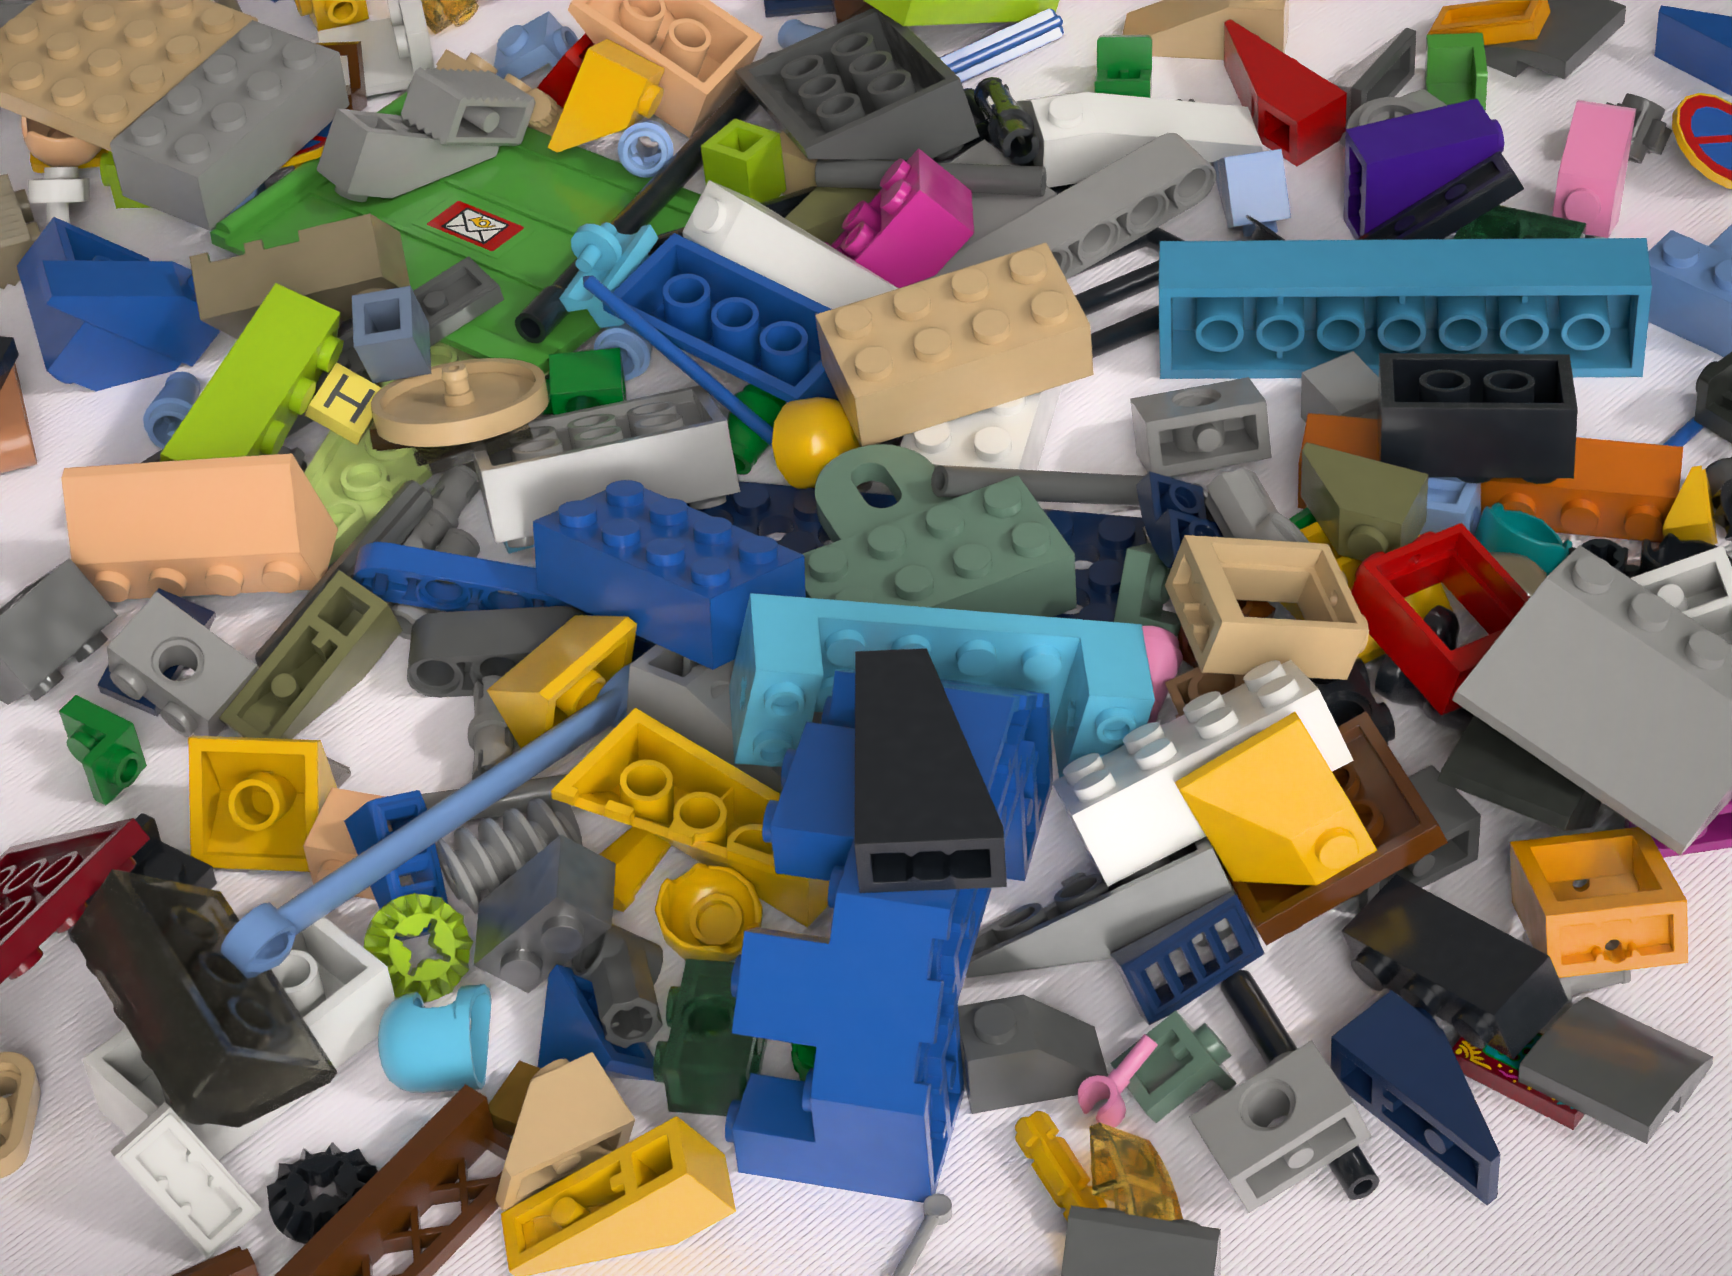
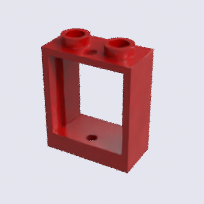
M1463 523L1437 533L1433 531L1423 533L1412 543L1388 553L1380 551L1370 555L1357 568L1355 572L1356 580L1351 590L1361 614L1365 616L1368 622L1369 635L1441 716L1462 707L1452 700L1455 692L1530 598ZM1442 582L1489 635L1451 651L1404 598Z

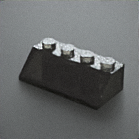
M112 869L70 934L85 957L88 970L97 977L112 1002L115 1015L126 1025L141 1050L142 1060L153 1070L170 1099L171 1108L182 1120L195 1125L208 1123L239 1128L331 1083L337 1074V1070L273 971L269 969L254 978L247 979L220 952L225 937L240 921L221 891Z

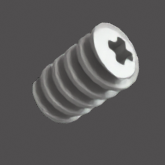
M535 798L530 800L527 805V819L518 809H507L503 813V830L493 819L487 817L478 824V840L467 828L462 827L454 832V851L443 839L437 841L435 845L440 867L458 900L463 899L476 914L478 913L479 902L481 901L480 891L487 889L491 893L559 835L562 834L583 846L580 828L571 805L552 799L551 810L542 799Z

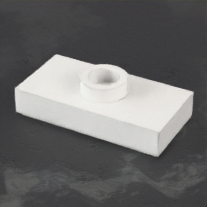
M166 1102L110 1151L207 1259L262 1211L253 1198Z

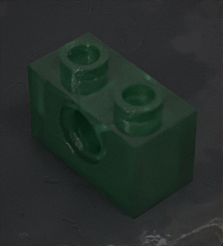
M686 959L681 985L671 986L669 989L666 1004V1023L671 1028L668 1041L659 1040L657 1042L653 1064L655 1082L664 1083L669 1112L727 1116L731 1101L733 1099L742 1100L750 1073L761 1074L768 1039L732 1034L736 997H733L731 994V977L735 962Z

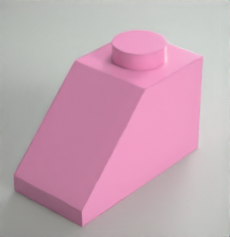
M1582 100L1576 102L1558 172L1550 229L1609 238L1619 222L1636 113L1635 108Z

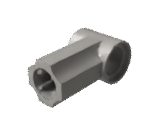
M1244 467L1231 472H1221L1206 486L1208 497L1205 504L1225 538L1309 543L1300 529L1277 511L1255 472Z

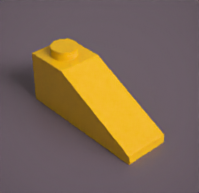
M675 1116L502 1212L501 1220L508 1269L514 1276H528L678 1244L735 1213L736 1208L725 1154L678 1116Z

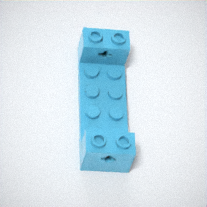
M750 593L729 684L734 764L782 767L787 749H797L806 722H812L814 712L823 713L827 697L832 696L835 671L855 669V651L927 648L940 679L1049 693L1050 723L1059 778L1064 776L1063 769L1074 760L1091 753H1098L1102 757L1123 746V739L1127 734L1148 723L1155 702L1142 624Z

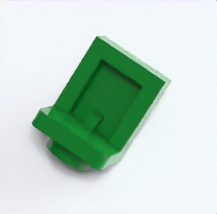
M1149 35L1099 36L1097 39V72L1094 80V93L1151 98L1152 37Z

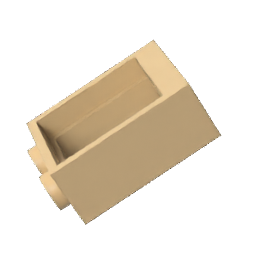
M1184 535L1165 587L1202 673L1246 675L1255 667L1269 661L1278 660L1283 664L1292 660L1308 678L1348 679L1358 654L1362 653L1367 645L1369 629L1368 622L1365 616L1361 614L1348 587L1347 577L1340 570L1329 544ZM1237 600L1297 603L1305 620L1244 617Z

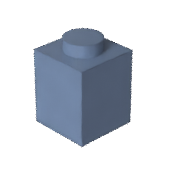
M411 286L352 295L354 348L373 383L432 374L429 322Z

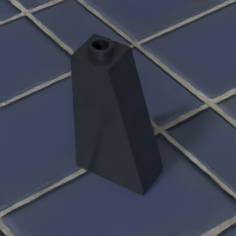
M927 648L855 651L854 845L859 893L1007 887L1003 825Z

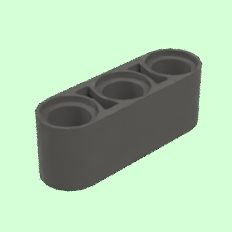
M551 606L436 612L423 615L412 625L407 681L410 687L417 693L428 697L473 696V688L477 681L483 685L482 678L485 676H504L573 616L587 614L574 607Z

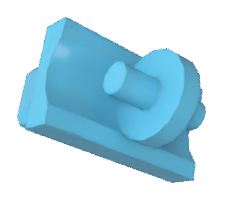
M608 222L603 223L601 226L584 224L578 228L571 238V248L574 255L578 258L575 264L579 271L559 298L567 312L587 309L599 328L619 326L625 323L623 320L603 311V303L583 287V276H595L613 292L649 257L648 253L659 239L651 225L642 226L637 233L632 235L618 233L614 225Z

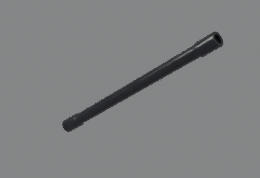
M775 52L768 53L764 57L771 55ZM742 84L610 222L618 233L632 235L637 233L642 226L648 225L703 166L701 145L733 119L745 121L759 107L760 104ZM578 258L550 286L545 287L516 317L515 327L520 336L528 342L541 343L569 314L559 298L579 271L575 264Z

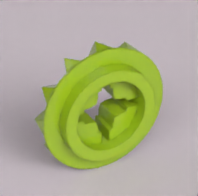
M414 893L391 900L379 909L368 925L363 948L388 966L395 999L404 994L418 992L422 997L423 1003L453 992L455 986L470 970L468 963L474 941L470 938L464 924V915L455 911L443 898ZM429 923H431L428 930L430 933L428 945L436 949V954L443 956V960L423 959L408 974L412 965L409 962L412 951L404 947L403 942L395 939L394 936H419L423 929L427 928Z

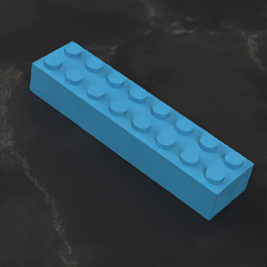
M1647 238L1160 241V379L1301 378L1302 372L1352 351L1378 377L1379 353L1570 354L1573 378L1643 377L1652 291Z

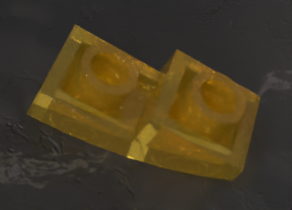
M1100 1122L1089 1126L1092 1195L1115 1202V1209L1129 1215L1168 1221L1183 1219L1177 1193L1169 1172L1150 1140Z

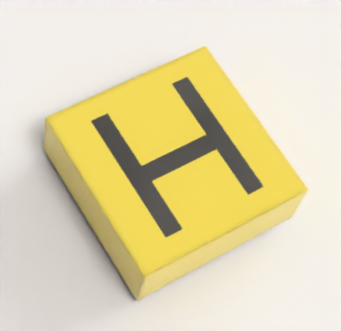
M336 362L310 402L305 416L358 445L373 421L371 401L382 388Z

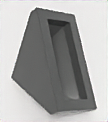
M1406 27L1332 82L1347 92V124L1350 116L1358 107L1374 99L1395 97L1415 75L1416 30Z

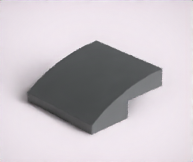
M1548 0L1551 12L1538 38L1484 45L1487 66L1516 78L1530 65L1565 80L1625 24L1626 6L1611 0Z
M1585 997L1563 1013L1528 1052L1520 1063L1518 1082L1648 1144L1671 1110L1678 1113L1681 1111L1712 1067L1714 1056L1589 997Z

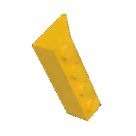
M634 708L551 790V797L554 800L651 832L702 864L735 869L754 884L759 899L807 928L828 907L829 881L775 872L772 843L763 841L762 827L768 802L770 800L779 801L781 794L637 708Z

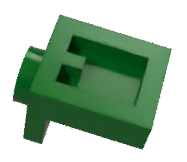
M75 695L59 710L68 737L66 744L71 754L82 763L94 800L106 806L124 788L129 787L135 782L139 774L147 767L132 722Z

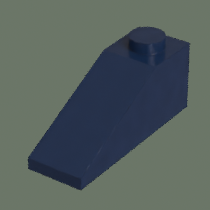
M1390 990L1331 1036L1330 1068L1351 1098L1488 1206L1498 1195L1501 1155L1444 1030L1439 1027L1436 1020L1425 1009L1417 1006L1413 1007Z

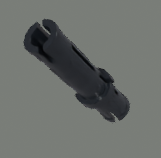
M989 77L983 79L975 88L974 99L989 123L988 132L990 139L997 148L1003 150L1006 158L1010 156L1012 163H1029L1036 157L1040 146L1039 139L1034 133L1035 128L1032 118L1025 109L1018 106L1009 91V87L1006 83L1003 85L1000 78ZM988 96H990L992 101L994 102L993 105L989 103ZM1022 135L1025 140V143L1021 141L1018 136Z

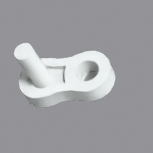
M44 167L45 178L28 180L29 203H46L47 225L53 217L69 223V202H86L91 200L90 178H79L78 167Z

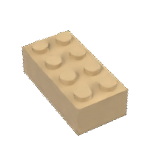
M1047 243L815 315L822 365L861 447L882 443L1094 375L1090 323Z

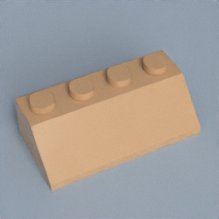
M292 453L70 467L63 470L61 481L71 560L106 601L122 602L126 599L151 598L158 588L179 597L200 595L235 596L239 593L257 592L292 593L296 590H312L328 571L338 528Z

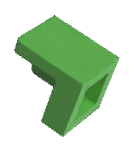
M1483 33L1426 35L1424 77L1426 91L1446 105L1478 99L1486 111L1488 70Z

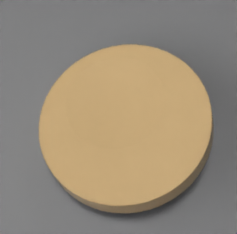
M482 358L440 364L431 367L432 374L394 380L380 389L371 401L374 425L381 438L405 446L439 447L476 442L515 430L537 418L548 406L549 397L545 375L536 365L515 359Z

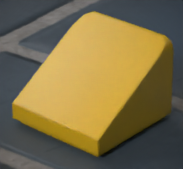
M1701 465L1691 467L1663 524L1662 533L1664 538L1667 534L1672 533L1679 540H1701L1713 545L1718 544L1716 524L1713 519L1712 493L1706 470L1702 469Z

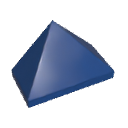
M556 964L548 976L537 1067L543 1068L558 1059H567L571 1062L593 1052L608 1077L655 1081L662 1070L645 1042H638L623 1048L605 1040L592 982L576 976L572 968Z

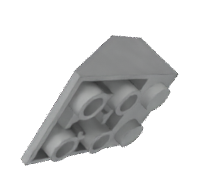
M656 644L630 664L627 715L634 708L641 710L781 794L782 767L734 764L729 684L735 659L712 670ZM814 712L812 722L821 724L822 712Z

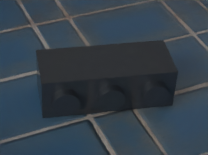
M1397 874L1341 930L1354 957L1351 961V967L1366 985L1376 991H1382L1384 988L1392 990L1413 1007H1421L1430 1013L1432 1017L1437 1016L1453 1025L1462 1038L1479 1049H1483L1488 1045L1507 1057L1514 1059L1568 1001L1550 956Z

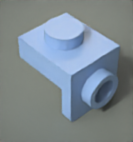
M549 11L523 26L514 25L506 30L498 39L494 67L498 70L496 75L504 79L507 73L520 80L548 63L553 68L579 39L569 27L562 26Z

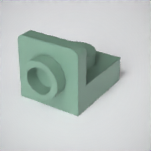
M1151 543L1127 548L1114 622L1156 626L1170 631L1177 637L1181 627L1177 613L1163 610V604L1167 603L1170 599L1165 583L1171 568H1168L1160 560Z
M1175 1010L1146 1034L1158 1046L1129 1080L1130 1083L1127 1088L1143 1111L1155 1123H1158L1211 1079L1223 1090L1231 1089L1237 1083L1222 1064L1232 1055L1216 1033L1206 1023L1195 1030ZM1136 1043L1110 1063L1113 1069L1118 1067Z

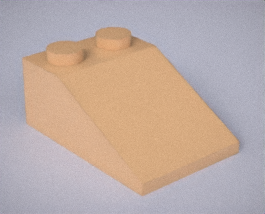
M572 0L568 8L569 13L595 45L605 39H609L665 68L658 85L664 89V94L654 115L688 138L740 86L741 83L737 78L735 70L753 63L763 38L762 35L710 0Z

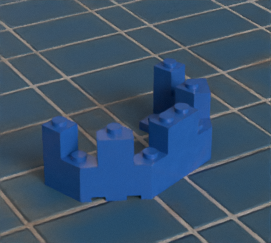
M855 669L837 670L834 674L832 696H828L824 704L821 724L806 722L797 749L788 748L784 755L781 769L782 792L779 801L770 800L768 802L762 827L763 841L772 843L776 873L829 881L828 906L834 909L830 938L760 927L744 931L742 954H739L735 960L731 977V994L733 997H736L732 1034L816 1047L814 1069H809L805 1081L750 1073L742 1100L733 1099L728 1108L725 1122V1139L727 1142L734 1143L739 1173L924 1203L928 1196L936 1193L965 1092L958 1000L991 888L859 893L854 845ZM940 679L1003 825L1007 879L1025 881L1053 786L1049 693Z

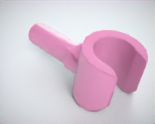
M1146 1034L1141 1037L1118 1067L1113 1069L1107 1077L1100 1075L1089 1077L1078 1088V1102L1084 1114L1089 1113L1100 1100L1109 1099L1100 1107L1096 1115V1121L1102 1130L1114 1129L1125 1118L1126 1106L1121 1093L1130 1083L1129 1080L1158 1046Z

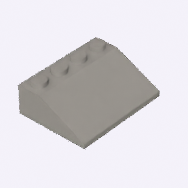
M700 385L534 419L515 429L519 431L512 430L514 433L511 435L503 434L499 441L506 440L495 451L488 450L492 447V442L489 441L494 440V438L471 442L469 445L471 447L470 450L473 451L471 454L474 455L472 458H474L473 462L495 543L507 541L508 547L512 548L534 545V520L558 511L559 506L566 502L583 500L606 490L607 485L615 481L633 480L640 482L644 488L667 498L680 499L689 503L690 507L694 509H706L721 505L726 502L725 495L740 492L727 420L708 392ZM508 441H510L511 443L514 442V444L510 447L504 446L509 444Z
M1580 545L1544 579L1460 685L1452 699L1680 856L1732 799V645Z

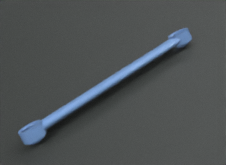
M630 664L619 670L604 685L594 701L279 908L274 907L268 902L252 909L227 934L221 945L220 952L247 979L254 978L264 971L279 966L290 954L297 934L608 727L615 728L627 716Z

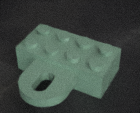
M887 444L867 445L851 449L831 460L820 472L815 484L817 516L821 526L833 543L803 553L805 557L806 598L1054 617L1077 608L1075 553L1018 475L956 498L937 497L933 493L931 486L932 473L935 469L934 465L926 457L914 450ZM868 481L881 482L889 488L898 503L887 508L872 507L866 503L856 487Z

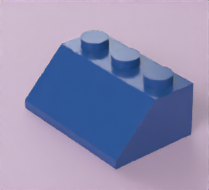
M53 217L17 265L46 372H49L62 383H76L96 392L177 370L182 362L45 304L36 272V267L42 260L150 261L148 257Z

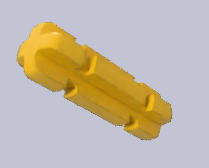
M1035 1111L1029 1117H1021L1015 1124V1131L1017 1132L1015 1141L1027 1158L1034 1159L1031 1166L1056 1205L1066 1209L1062 1213L1066 1221L1068 1222L1071 1205L1091 1209L1107 1208V1204L1097 1188L1087 1185L1091 1179L1066 1140L1062 1137H1056L1059 1129L1049 1114L1043 1111Z

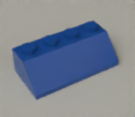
M673 233L613 291L616 296L628 304L678 348L786 402L814 397L830 398L839 401L822 365L815 317L816 314L832 309L676 233ZM603 303V311L621 319Z

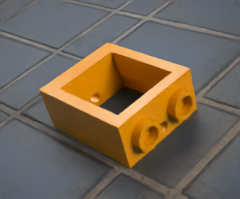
M1639 827L1509 842L1513 907L1532 947L1550 956L1559 978L1688 963L1687 899L1651 835ZM1587 879V882L1582 887L1573 886L1575 880ZM1610 940L1620 941L1616 949H1605V945Z

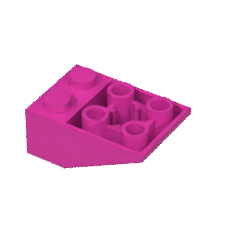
M918 148L907 161L900 158L890 166L880 181L882 189L869 203L864 200L857 203L846 216L842 224L844 231L831 245L827 242L824 243L897 288L917 283L935 276L974 234L971 190Z

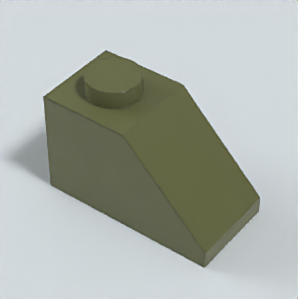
M1306 442L1302 449L1301 497L1338 555L1364 561L1376 552L1383 551L1388 553L1410 544L1419 536L1426 522L1428 474Z

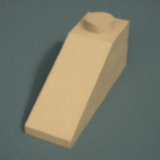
M1162 0L1127 13L1122 35L1151 36L1152 57L1224 60V22L1231 19L1285 53L1289 32V0Z

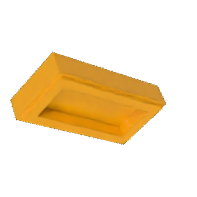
M1490 0L1443 6L1427 35L1483 33L1484 45L1533 40L1538 38L1551 11L1548 0Z

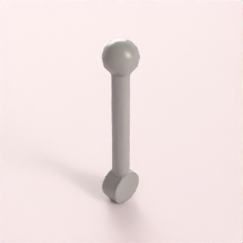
M937 1193L928 1196L924 1200V1220L892 1276H909L936 1226L943 1225L951 1219L952 1202L948 1196Z

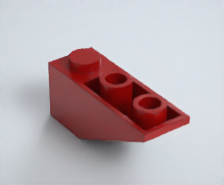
M1229 19L1224 22V67L1241 105L1249 108L1261 143L1270 150L1282 149L1283 158L1297 167L1339 142L1342 134L1346 131L1347 92L1233 20Z

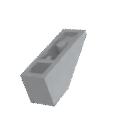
M337 108L317 171L336 185L334 190L340 196L357 202H365L368 196L381 198L397 197L496 157L500 146L441 145L440 140H433L432 135H425V131H418L417 126H410V122L403 121L400 115Z

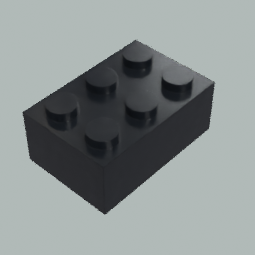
M1379 353L1377 425L1380 462L1426 473L1428 478L1457 477L1468 483H1484L1493 478H1522L1527 482L1535 484L1551 483L1557 480V478L1574 479L1578 407L1570 354Z

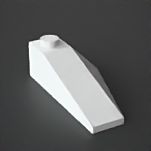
M1073 92L1016 101L1018 106L1025 109L1033 120L1034 133L1038 137L1040 144L1039 152L1033 159L1035 166L1046 168V186L1049 188L1079 183L1166 133H1177L1208 163L1215 162L1224 157L1262 152L1263 149L1249 108L1244 106L1093 92Z

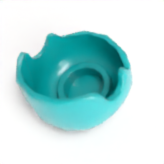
M1498 502L1493 504L1492 507L1486 506L1475 530L1476 539L1488 552L1516 553L1527 556L1542 568L1547 576L1568 557V549L1573 546L1572 541L1569 539L1563 543L1559 535L1542 519L1521 511L1504 510L1503 504Z

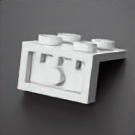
M387 0L390 18L317 32L319 43L361 41L366 97L399 90L407 91L416 70L420 67L424 70L427 68L435 69L421 0ZM340 56L345 84L350 85L347 56Z

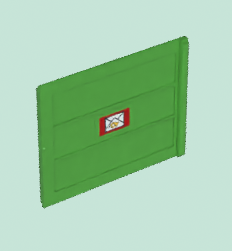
M407 91L376 113L401 116ZM527 127L522 144L518 146H500L496 157L394 198L368 196L365 202L349 200L337 194L334 190L336 185L317 171L321 157L304 162L216 224V228L210 232L213 245L236 255L245 254L243 243L262 239L265 249L298 242V230L370 213L400 231L409 282L413 291L468 256L500 286L504 298L502 302L446 336L440 342L480 359L506 358L525 361L536 365L545 374L549 371V354L573 352L602 328L598 327L587 309L571 311L541 343H531L522 338L515 327L516 317L577 258L571 248V238L578 228L584 224L601 226L605 222L610 223L653 177L643 178L635 176L627 171L622 163L578 146L557 153L548 148L552 136ZM682 188L648 225L652 226L657 235L685 227L701 194Z

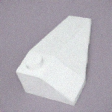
M710 180L682 232L684 238L830 309L899 289L756 200Z

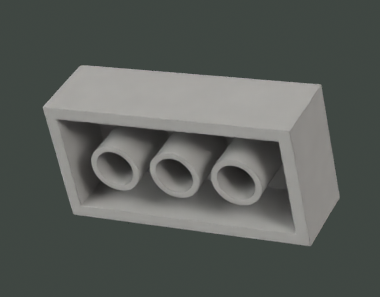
M252 20L110 142L122 195L210 231L333 121L337 108L346 109L349 106L340 53Z

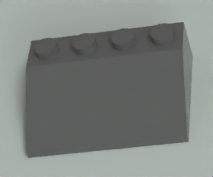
M876 8L869 9L735 70L740 83L808 159L898 160L902 158L903 160H908L918 148L933 159L935 157L953 155L965 143L979 137L960 78L907 26H902Z

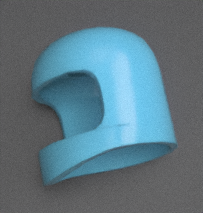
M485 984L461 986L458 989L456 1000L447 1006L425 1008L422 997L418 992L404 994L396 998L385 1009L378 1031L379 1057L383 1071L389 1081L399 1089L410 1093L459 1091L465 1084L474 1090L482 1089L486 1081L492 1004L490 988Z

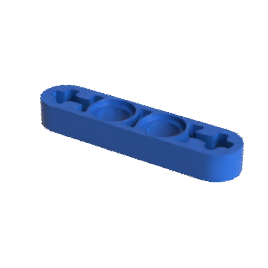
M373 542L362 546L356 556L352 577L353 580L384 601L446 612L551 606L574 607L537 590L536 568L387 542ZM435 580L449 581L455 584H446ZM498 591H509L516 594H505Z

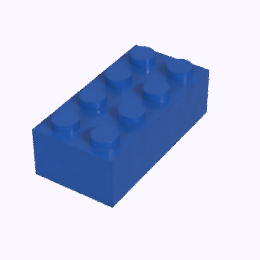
M620 480L612 482L602 492L583 500L566 502L559 506L558 511L533 521L537 590L594 616H628L637 623V636L712 670L736 658L750 593L806 598L805 557L803 554L777 544V541L773 538L758 536L736 527L728 519L713 517L691 508L680 499L667 498L648 490L637 481Z

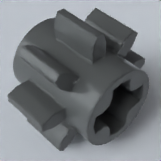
M1627 93L1622 104L1617 103L1615 106L1636 109L1628 161L1642 164L1646 153L1650 154L1653 152L1662 155L1672 130L1666 127L1667 123L1661 121L1666 111L1662 106L1646 98Z

